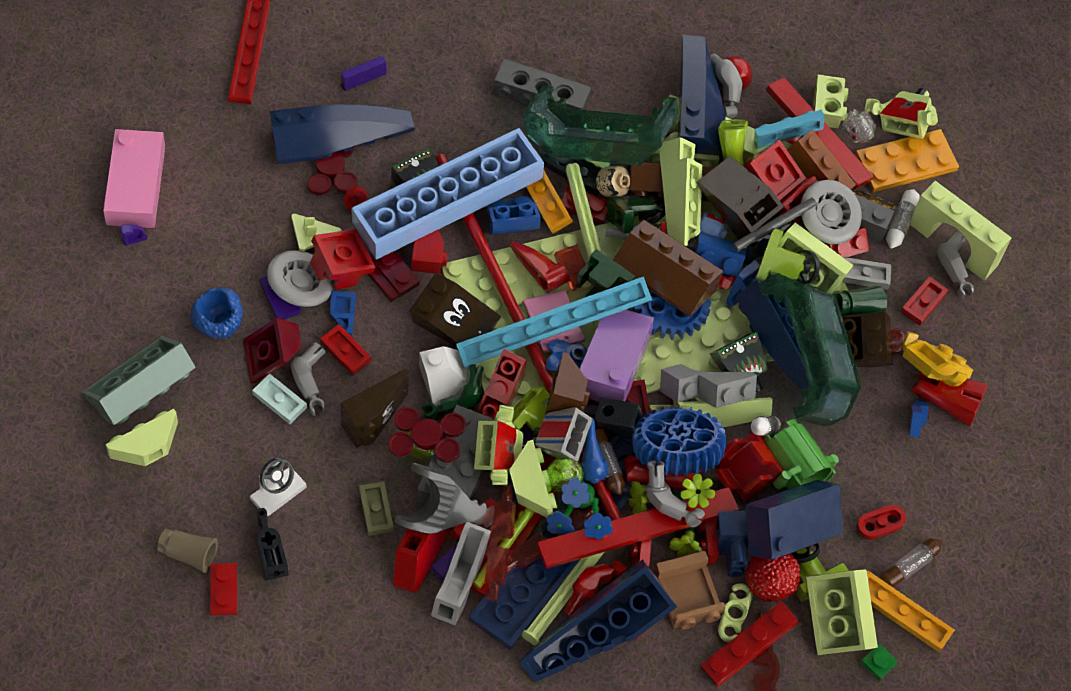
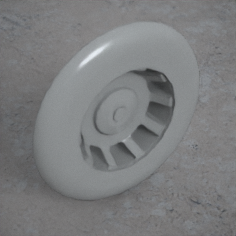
M821 180L809 186L803 194L801 203L812 197L815 199L817 206L801 215L807 230L818 240L827 244H842L852 239L859 230L862 220L861 206L852 190L834 180Z
M298 250L285 251L278 254L272 259L267 269L268 282L273 291L286 302L302 307L316 306L325 302L333 291L334 281L329 280L327 275L324 280L319 281L310 264L313 254Z

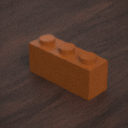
M813 129L787 148V151L806 179L814 176L817 181L834 180L846 185L850 190L856 185Z

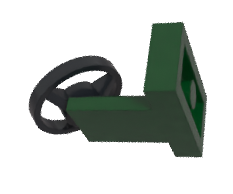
M615 196L608 197L607 220L623 234H628L633 230L634 213H640V222L645 220L651 225L661 220L666 215L665 207L662 208L658 205L665 204L664 199L652 202L649 198L621 200ZM657 215L656 217H654V218H652V219H650V220H647L649 217H653V216Z

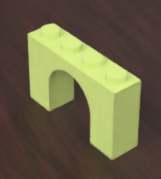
M934 181L920 196L909 224L927 238L942 222L958 229L966 237L971 247V255L965 267L982 280H985L999 265L1011 237L937 181Z

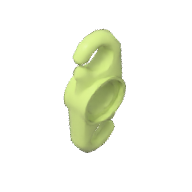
M743 583L733 585L732 590H744L746 597L739 599L734 592L730 593L729 601L725 606L719 623V636L728 643L738 635L727 636L724 632L725 628L733 627L736 633H740L741 625L746 619L753 594L750 592L749 587ZM731 607H737L742 611V617L738 619L732 618L728 610Z

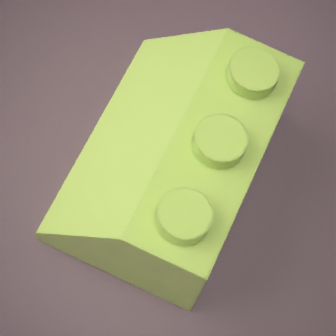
M794 223L782 237L779 247L794 253L801 250L814 252L820 264L819 274L810 284H799L793 278L770 271V274L820 310L854 265L797 223ZM808 253L801 254L805 256L804 260H807L811 257V255ZM814 261L810 264L811 268L809 273L807 274V280H809L814 273Z
M866 569L806 577L817 655L878 647Z

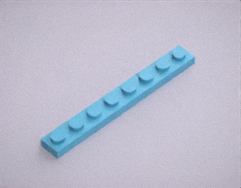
M643 276L456 345L464 367L467 368L471 364H478L500 356L503 349L510 352L652 301Z

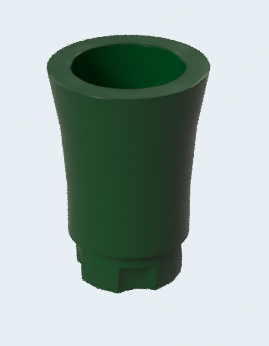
M879 285L856 290H844L840 293H834L831 297V310L834 315L844 316L886 312L887 308L885 291Z

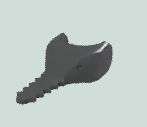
M417 463L412 464L411 470L428 478L430 497L424 507L416 513L396 515L394 522L400 526L430 534L459 524H466V522L474 523L477 526L483 524L485 528L492 525L495 530L501 527L506 531L508 528H512L516 522L510 511L504 514L502 508L495 511L493 505L486 507L485 502L478 504L476 499L470 500L452 477L435 468Z

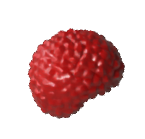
M790 553L773 560L752 556L746 572V583L750 592L757 596L759 600H763V602L781 601L797 591L801 577L800 565Z

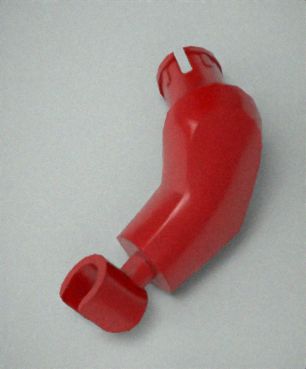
M619 561L613 562L610 567L607 564L586 567L572 585L574 592L563 608L564 612L569 616L573 614L587 600L595 596L599 586L609 583L612 576L617 579L628 568Z

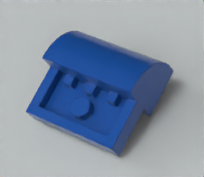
M531 196L499 199L485 206L491 236L540 229V214L536 202L533 203Z

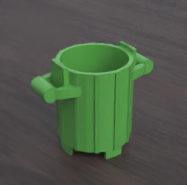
M795 419L787 421L786 425L788 428L779 431L773 438L769 434L763 438L784 470L773 482L777 489L783 487L792 489L815 480H826L828 482L836 473L833 467L839 462V458L834 454L825 456L802 423L798 424Z

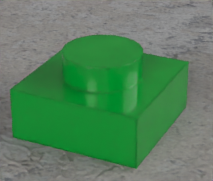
M878 644V647L868 653L860 663L880 681L897 665L898 661L882 645Z

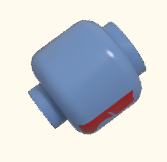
M705 212L701 215V233L726 239L729 229L725 228L726 223L722 217L710 212Z

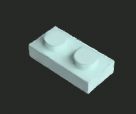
M271 374L252 390L253 395L288 424H291L307 408L306 402Z

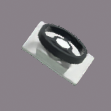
M273 458L261 469L259 475L260 489L250 496V500L258 509L265 508L267 516H269L307 488V486L294 471L289 461L283 458ZM286 463L288 465V468L283 471V467Z

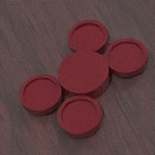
M354 146L351 151L344 152L340 150L333 152L331 157L317 159L316 168L318 174L312 175L307 181L308 190L312 194L324 195L328 193L331 189V180H334L335 188L342 193H346L351 187L358 186L357 176L352 172L345 171L344 158L349 157L353 153Z
M404 407L396 412L394 416L395 425L404 432H397L389 438L388 447L393 455L398 457L406 456L411 453L415 444L421 450L435 449L436 457L445 463L453 462L459 457L461 452L460 445L453 437L462 435L466 430V421L461 414L449 413L442 418L439 424L432 419L420 420L418 412L411 407ZM443 434L452 438H443Z

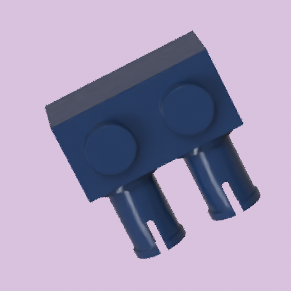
M719 511L715 521L719 555H726L727 575L739 577L744 573L743 566H746L748 563L746 549L749 546L746 511Z

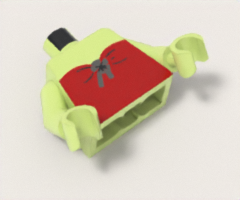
M923 88L917 89L915 93L899 92L894 99L884 104H881L876 99H866L864 111H871L874 115H880L882 128L887 132L923 139L928 126H934L938 122L936 109L932 106L929 93Z
M500 405L494 421H478L474 469L491 470L489 477L493 481L492 485H507V475L510 474L509 470L525 446L523 445V433L515 429L512 423L514 407Z

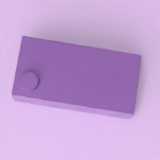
M624 310L600 320L580 367V371L588 380L586 391L590 392L589 399L597 402L601 398L626 401L652 336L653 317Z

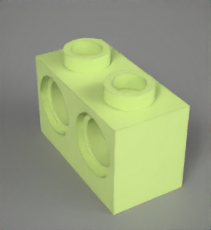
M818 75L814 86L812 109L814 111L822 109L825 116L824 122L832 128H839L841 120L845 121L847 107H843V102L847 101L848 88H845V78Z

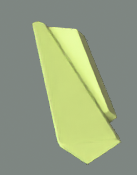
M679 137L661 142L659 144L667 233L671 238L687 246L688 241L700 233L701 189L696 182L702 178V164L694 161L695 144Z
M697 397L682 402L673 400L674 405L649 406L651 414L654 409L660 411L662 407L670 409L671 406L674 408H681L682 406L683 409L692 407L694 411L701 409L702 414L710 413L711 418L716 417L717 422L722 423L723 428L752 422L756 418L771 416L773 399L770 397L752 398L715 408Z

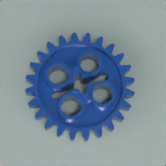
M649 290L650 296L653 297L652 301L635 306L633 312L654 318L652 335L658 331L661 332V339L666 334H669L671 340L674 339L675 334H678L683 339L685 332L692 336L694 329L700 331L701 325L706 323L707 316H709L711 310L709 308L711 300L708 299L689 317ZM653 308H658L661 311H655ZM677 314L684 315L685 317L680 318L677 316Z

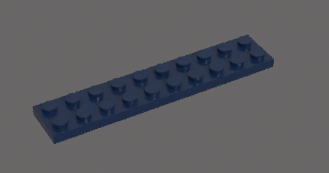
M615 436L611 440L610 446L602 451L604 460L608 462V474L603 480L605 482L608 476L615 473L622 474L625 486L621 495L609 491L619 512H621L628 503V500L632 498L630 495L632 482L627 481L624 460L626 457L636 454L633 452L632 440ZM581 477L580 481H584L585 483L590 484L592 486L591 482H588ZM562 501L555 511L564 514L569 504H565ZM599 501L598 511L605 517L607 515ZM591 505L587 508L574 507L569 517L572 520L571 525L574 527V532L586 528L584 521L590 519L593 514ZM547 520L469 615V621L509 650L513 648L521 638L523 631L528 629L546 603L581 560L578 559L545 569L537 543L558 537L557 533L553 534L548 531L547 526L549 523Z

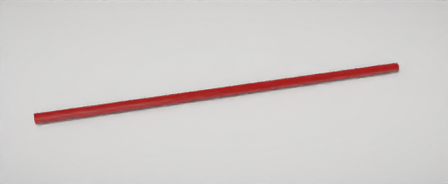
M439 154L435 157L439 166L448 162L445 154ZM474 213L463 217L467 229L513 323L524 320L525 318ZM537 342L527 345L525 348L546 391L550 394L554 377L551 371L545 369L546 361ZM585 443L579 456L581 462L583 458ZM604 480L595 484L591 483L606 515L611 521L622 518Z

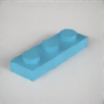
M822 109L808 111L794 118L787 117L777 123L761 125L755 129L754 133L756 148L771 145L779 139L782 142L805 135L812 129L814 132L822 130L825 120Z

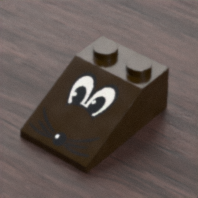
M437 272L409 310L413 323L456 347L458 343L491 332L501 318V315L467 290Z
M407 368L341 402V425L356 448L361 445L368 446L372 444L407 397L409 388V371Z

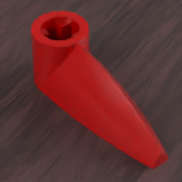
M514 241L510 242L512 251L545 292L550 293L569 282V273L564 265L561 263L555 264L544 254L529 246Z

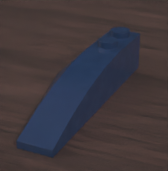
M682 35L678 138L681 137L694 143L695 154L723 156L718 128L721 122L725 121L726 114L706 38L703 36Z
M337 104L270 111L277 164L325 159L331 157L332 153L336 151H351L353 146L362 143L367 146L375 143V140L384 137L389 139L414 131L411 111L388 107Z
M756 280L735 296L739 302L740 311L746 315L750 322L751 331L757 332L761 343L772 359L805 394L821 407H835L837 403L829 383L819 373L822 366L819 360L811 354V350L814 349L812 342L804 337L805 325L782 283Z
M642 559L559 624L525 654L519 662L531 678L537 682L566 669L572 664L581 663L602 651L606 652L613 649L616 645L636 639L677 608V605Z

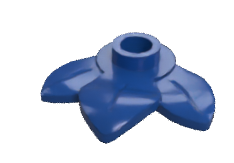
M553 340L547 344L552 354L547 360L545 369L556 372L563 352L568 353L580 369L587 349L581 344H569L564 340ZM574 352L580 354L581 357H576Z

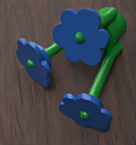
M573 477L569 480L568 484L566 483L562 486V491L564 492L562 494V501L565 504H569L564 514L555 511L553 515L547 517L546 520L549 523L547 529L549 532L557 533L558 536L574 532L569 515L574 507L587 508L590 505L592 506L593 514L590 519L584 521V526L586 527L584 530L585 535L589 538L602 539L604 535H609L613 532V527L610 524L611 519L608 516L603 517L598 511L599 499L594 497L595 490L590 484Z

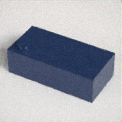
M815 480L746 504L750 555L773 560L842 534L840 484Z

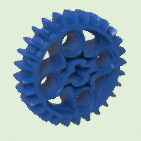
M671 406L670 409L662 407L660 411L654 409L652 414L645 413L644 417L639 418V421L635 424L636 428L632 434V443L636 459L640 460L642 465L647 464V468L649 462L655 461L656 471L658 462H664L666 476L669 473L675 474L676 477L678 474H684L686 477L689 473L695 475L698 474V471L706 473L707 468L714 469V466L720 464V460L724 457L726 449L725 429L722 428V423L717 422L716 417L711 418L710 413L702 414L701 409L694 411L692 407L689 409H683L682 406L681 408Z

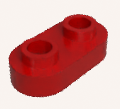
M889 505L862 515L856 529L863 539L875 540L902 529L906 521V514L899 506ZM888 518H894L896 523H890ZM865 526H871L873 531L866 530Z

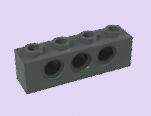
M507 59L503 60L494 81V93H497L499 96L518 100L524 105L540 107L546 112L561 114L570 120L576 119L581 121L591 93L590 86Z

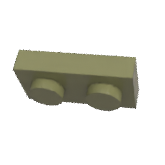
M385 482L359 485L368 536L394 532Z

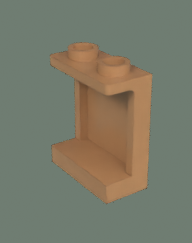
M706 551L656 564L654 574L677 605V608L669 613L673 628L689 629L694 627L696 622L706 620L707 623L717 621L725 610L724 602L720 603L707 568L708 557Z

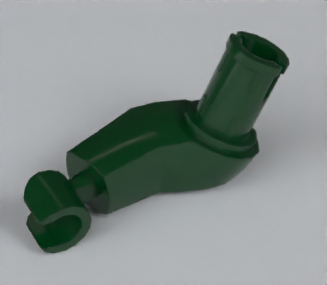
M476 364L469 365L466 384L455 395L440 400L439 407H435L430 402L425 403L422 406L423 411H432L424 415L426 419L437 420L439 414L443 413L444 417L449 413H453L456 405L470 409L479 403L484 394V390L481 387L484 367L478 365L476 374H474Z

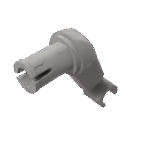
M711 54L710 57L713 61L712 65L715 75L723 85V101L728 102V106H723L726 117L734 118L738 113L734 104L740 102L742 80L735 65L730 60H723L717 54Z
M956 230L947 242L939 244L937 256L953 283H959L960 287L957 290V295L964 299L965 292L963 289H966L971 296L974 287L970 282L965 281L968 274L958 253V250L968 240L965 236L961 238L963 234Z
M313 342L301 357H294L291 361L292 375L304 399H310L309 411L313 416H315L313 408L315 405H319L324 412V401L316 397L319 394V390L311 371L312 366L325 354L323 348L317 350L320 345L316 342Z
M655 461L649 462V483L645 487L649 501L659 512L679 521L684 517L690 527L698 526L701 523L698 519L705 516L704 511L700 508H695L691 512L685 510L687 503L674 496L670 487L664 482V462H658L657 471Z

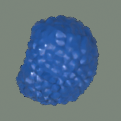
M224 287L212 288L195 300L191 308L190 317L192 325L203 335L214 339H225L226 337H231L240 327L243 319V309L239 296L232 289Z

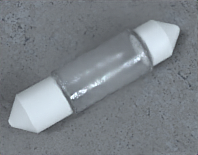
M915 189L906 190L901 202L898 203L886 236V241L890 248L900 246L906 237L912 222L913 213L920 199Z
M772 415L759 416L751 423L752 432L758 436L772 435L781 427L780 420Z

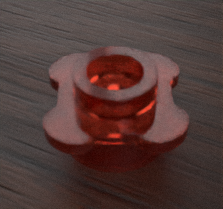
M892 327L891 334L895 340L892 341V351L899 353L902 350L901 345L906 334L900 329Z

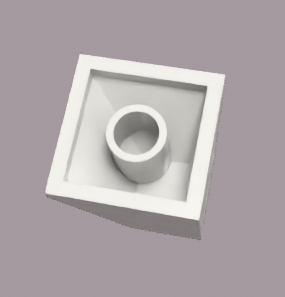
M443 346L420 352L419 367L431 403L435 407H439L440 400L455 395L466 384L468 367H464L459 350Z

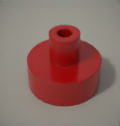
M359 186L349 188L344 197L345 206L352 211L353 207L369 199L368 193Z

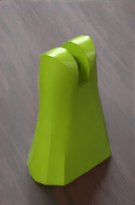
M733 119L721 122L718 132L723 160L731 156L743 166V152L748 121Z

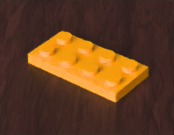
M941 129L925 133L923 139L908 137L856 150L855 153L858 160L874 176L868 183L872 193L951 173L959 168Z

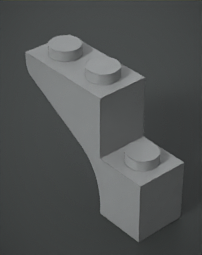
M679 364L661 369L660 392L676 402L698 397L711 406L719 408L755 398L757 375L752 372H702Z
M466 522L445 580L435 598L431 613L432 617L456 625L466 605L470 588L481 569L491 534L490 530Z

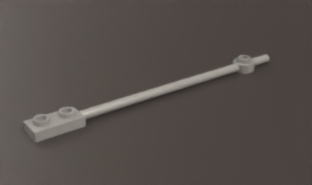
M607 227L605 237L626 240L629 233L623 234L619 229ZM689 240L688 245L685 247L693 250L695 241ZM759 255L754 260L762 262L764 256ZM844 257L854 266L843 279V283L868 287L879 285L883 289H889L891 264Z

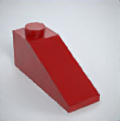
M439 230L415 240L412 271L433 274L437 272L441 274V267L447 265L448 252H443L444 242Z

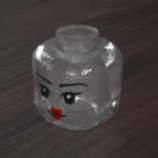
M855 108L844 115L846 120L842 123V129L851 142L863 144L875 136L876 123L867 110L857 111Z

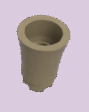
M165 528L159 537L157 551L169 558L188 564L203 573H207L216 556L218 540L217 538L203 537Z

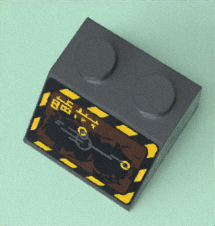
M858 188L853 189L852 192L857 197L862 211L860 227L866 228L868 238L881 243L898 205Z

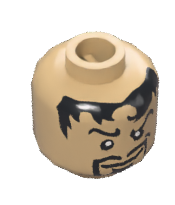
M622 166L602 168L596 178L597 189L605 197H621L626 195L630 188V174Z

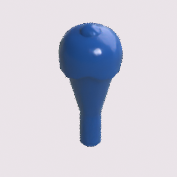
M592 418L585 440L582 462L579 463V472L584 480L595 484L607 476L608 462L604 460L596 438L595 420Z

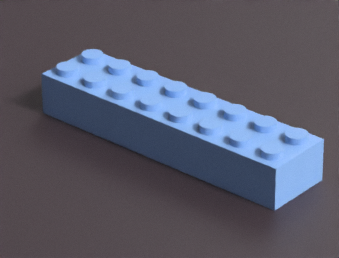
M520 128L353 207L352 224L358 230L375 259H378L542 179L544 162Z

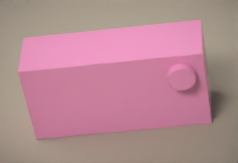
M115 129L103 210L106 225H138L145 228H155L165 153L163 132Z

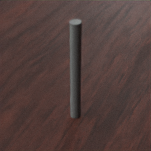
M811 197L732 244L734 250L739 252L773 232L775 228L778 229L817 206L815 199Z

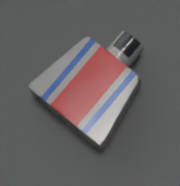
M576 407L547 413L541 427L533 430L532 437L535 445L549 456L577 463L592 418Z

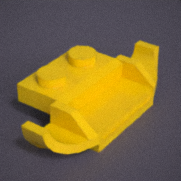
M906 332L902 344L904 351L902 356L924 375L943 381L950 386H959L967 378H970L973 369L966 364V359L953 354L952 348L944 344L939 346L931 345L926 341L918 340L919 335L916 333Z

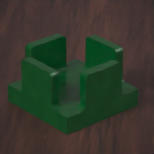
M595 249L590 255L589 262L577 274L575 286L581 288L586 281L594 285L585 296L588 297L635 280V275Z

